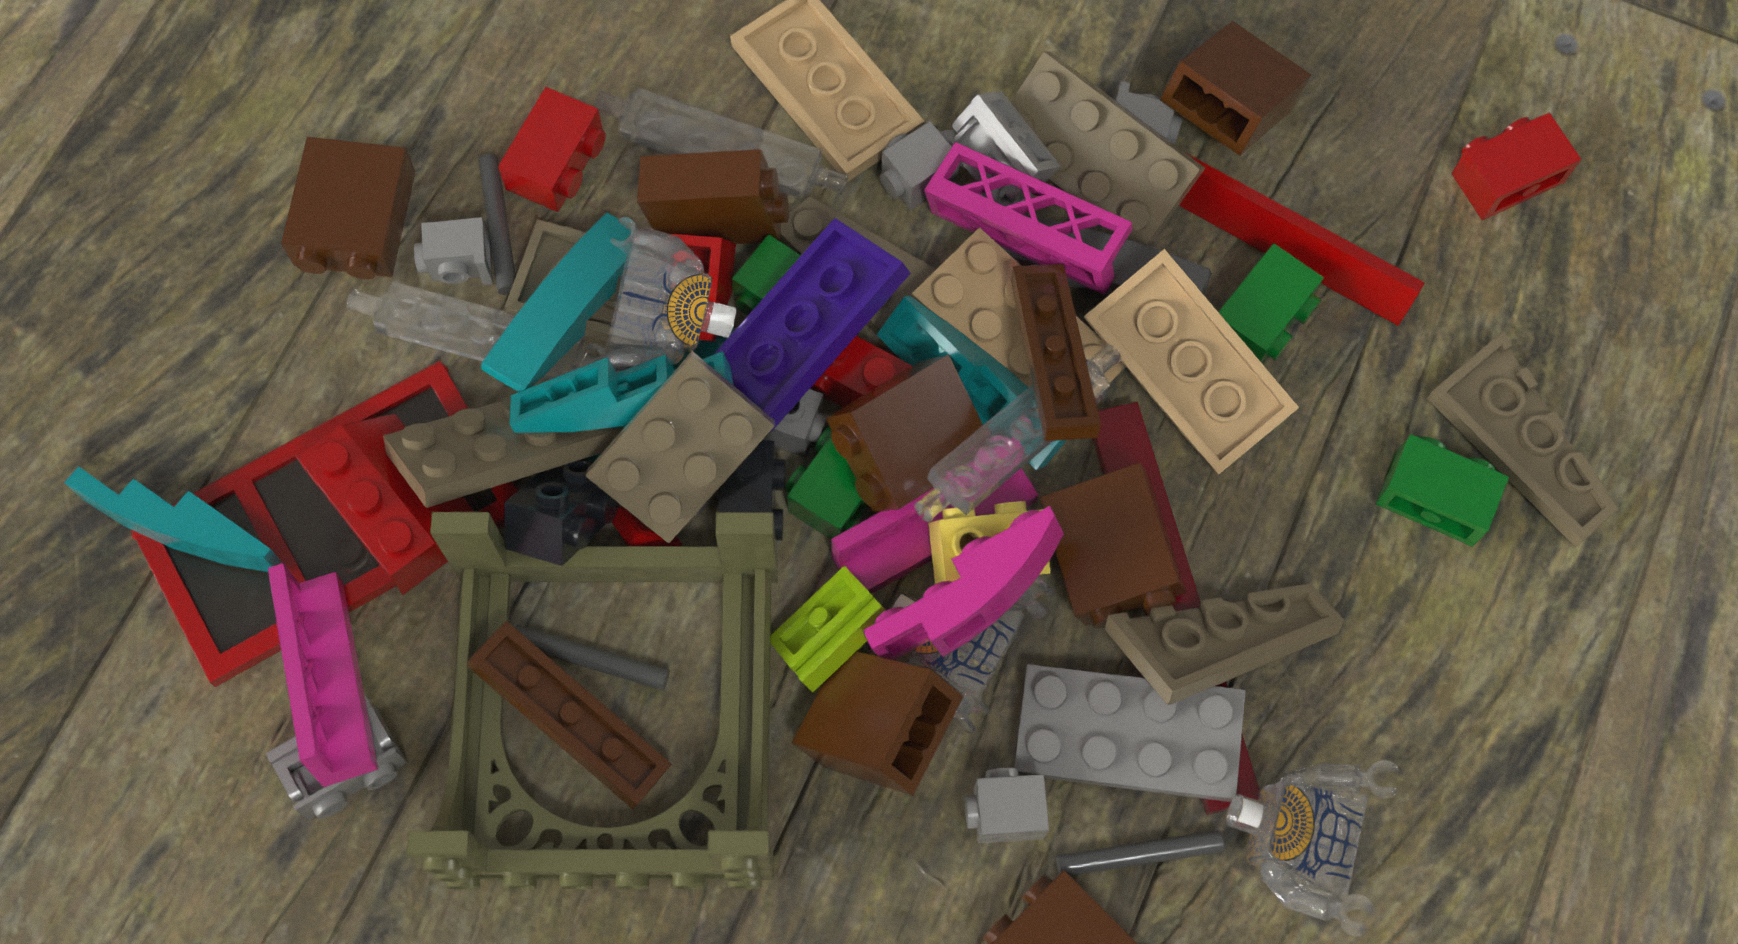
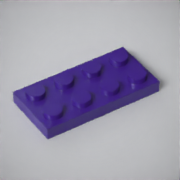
M834 218L714 354L723 351L731 366L733 386L775 420L772 432L911 273L902 261Z

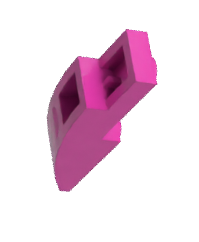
M1050 506L1041 511L1031 510L1025 512L1013 520L1010 528L993 537H980L968 543L963 548L962 554L952 558L961 578L953 582H939L927 589L923 594V598L905 608H891L880 614L875 619L874 625L863 630L872 650L879 657L895 660L931 641L944 657L992 625L1033 584L1051 559L1064 535Z

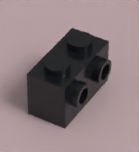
M762 440L719 487L718 513H773L775 538L778 541H783L784 510L775 509V490H785L786 460L776 459L775 441Z
M581 459L539 472L504 502L505 549L563 566L580 549L585 548L590 539L606 524H610L617 514L619 503L585 476L587 469L593 463Z

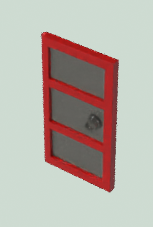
M438 361L195 491L193 494L269 547L286 565L299 583L336 572L343 581L348 611L351 612L396 586L310 479L296 456L343 424L396 414L407 427L412 424H425L449 417L460 410L469 408L450 378L448 367L442 364L441 361ZM508 482L463 497L475 512H489L497 528L500 529L505 526L504 502L513 496L517 490L512 482ZM177 501V502H175V503H173V504H171V505H172L173 507H175V505H176L179 501ZM131 530L132 538L137 541L210 684L217 687L281 651L268 572L225 565L175 550Z

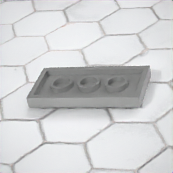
M1027 664L1014 768L1018 769V774L1021 776L1044 774L1045 779L1235 802L1245 690L1213 686L1168 706L1145 678Z

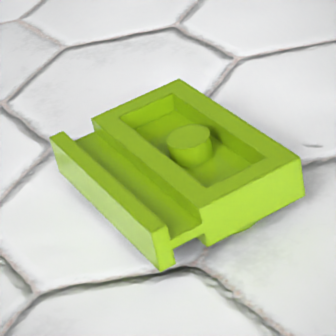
M844 565L771 634V645L797 674L801 682L814 692L868 641L863 630L874 625L875 619L887 610Z

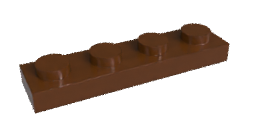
M1064 264L1013 266L1011 283L1044 441L1098 438L1101 422Z
M505 621L469 659L467 667L631 809H634L672 765L509 622Z

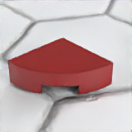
M618 507L612 524L628 546L681 547L682 542L677 536L668 543L647 525L641 523L626 508Z

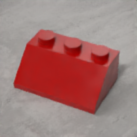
M396 414L340 425L300 453L296 458L321 493L401 594L404 595L448 562L431 535L432 512L475 511L464 497L428 508L425 507L385 452L383 436L401 431L406 427Z

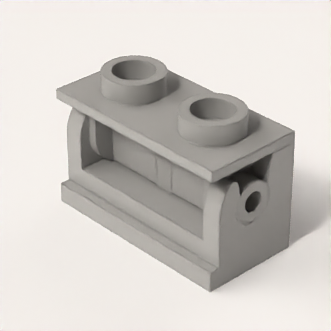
M1002 91L977 94L972 103L952 124L953 129L941 132L951 146L957 142L1042 182H1046L1061 167ZM962 161L959 163L961 167L969 171L976 182L982 180L979 169ZM986 173L987 178L994 177V176H992V175ZM1012 184L991 190L994 202L1003 206L1025 201L1022 189ZM986 192L980 193L983 197L987 198Z
M366 696L365 701L378 770L323 787L300 762L296 736L265 753L293 803L297 802V804L293 805L295 811L309 820L314 817L325 819L338 813L347 806L348 797L365 787L367 790H374L384 786L397 776L396 769L408 763L380 711Z

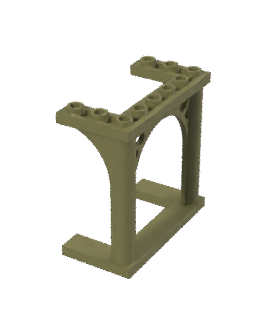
M432 512L431 535L461 581L449 764L444 796L436 821L429 831H408L406 855L422 866L423 872L433 874L436 881L446 882V888L453 890L480 889L481 880H503L502 888L509 890L536 889L537 880H559V888L566 890L592 889L593 880H615V888L622 890L648 889L649 880H672L671 888L679 890L705 889V880L728 881L729 889L755 890L761 888L762 880H774V855L768 832L771 584L778 583V557L773 513H716L718 547L586 546L573 555L563 566L506 550L505 541L489 512ZM511 582H723L721 698L718 738L711 760L704 773L693 788L675 805L648 820L636 824L608 828L590 827L564 820L550 813L535 802L521 787L513 774L504 749L502 735L504 698L467 667L469 659L505 621L508 622ZM493 762H495L499 771L492 774ZM723 762H726L725 774L719 772ZM500 786L509 789L511 800L503 802L490 813L491 802L498 803L495 796V787ZM717 786L722 787L717 801L718 803L725 802L724 813H721L712 803L704 800V794L708 789ZM520 811L530 813L533 817V826L527 837L513 846L501 845L498 840V831L505 819ZM696 811L705 815L712 822L715 831H708V845H694L683 836L680 830V819L685 813ZM545 831H559L562 834V843L558 847L554 848L555 844L553 842H547L538 849H534ZM655 831H668L678 849H671L663 842H657V848H653L649 844V838ZM609 835L613 837L614 842L610 849H600L598 847V841L602 836ZM586 841L587 849H578ZM625 841H628L634 849H624Z

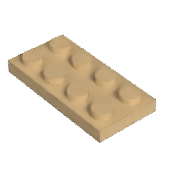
M785 0L730 36L731 47L846 183L880 161L885 147L896 136L903 133L909 135L925 125L924 119L820 0Z
M979 227L911 294V297L958 329L1034 391L1011 283L1013 266L1021 265ZM1076 316L1096 399L1125 369V366L1106 343Z
M1165 249L1084 316V319L1216 475L1223 472L1299 408Z

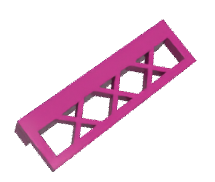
M957 142L954 143L924 190L932 214L972 233L980 227L998 245L1040 265L1064 264L1068 278L1104 295L1115 279L1112 262L1133 230L1132 222ZM961 161L979 169L982 179L981 181L964 186L949 181ZM986 173H988V174H990V175H992V176H994V177L987 178ZM1012 184L1022 189L1025 201L1003 206L994 202L991 190ZM986 192L987 198L979 194ZM1030 193H1031V194H1034V195H1036V196H1038V197L1031 198V197H1030ZM1055 204L1066 209L1069 218L1067 222L1048 227L1038 222L1035 210ZM1029 212L1030 218L1022 214ZM1074 213L1082 217L1075 219ZM1101 225L1114 231L1103 251H1100L1083 243L1079 231ZM1073 233L1075 239L1066 234Z
M1014 438L985 454L901 509L881 511L832 538V559L837 568L840 570L845 565L872 594L932 561L928 523L943 519L942 510L974 506L975 516L995 514V504L1026 501L1027 508L1036 503L1039 495L1020 467L1023 454L1022 448Z
M284 563L269 567L268 573L300 762L323 787L378 770L342 579L336 572H332L299 583Z

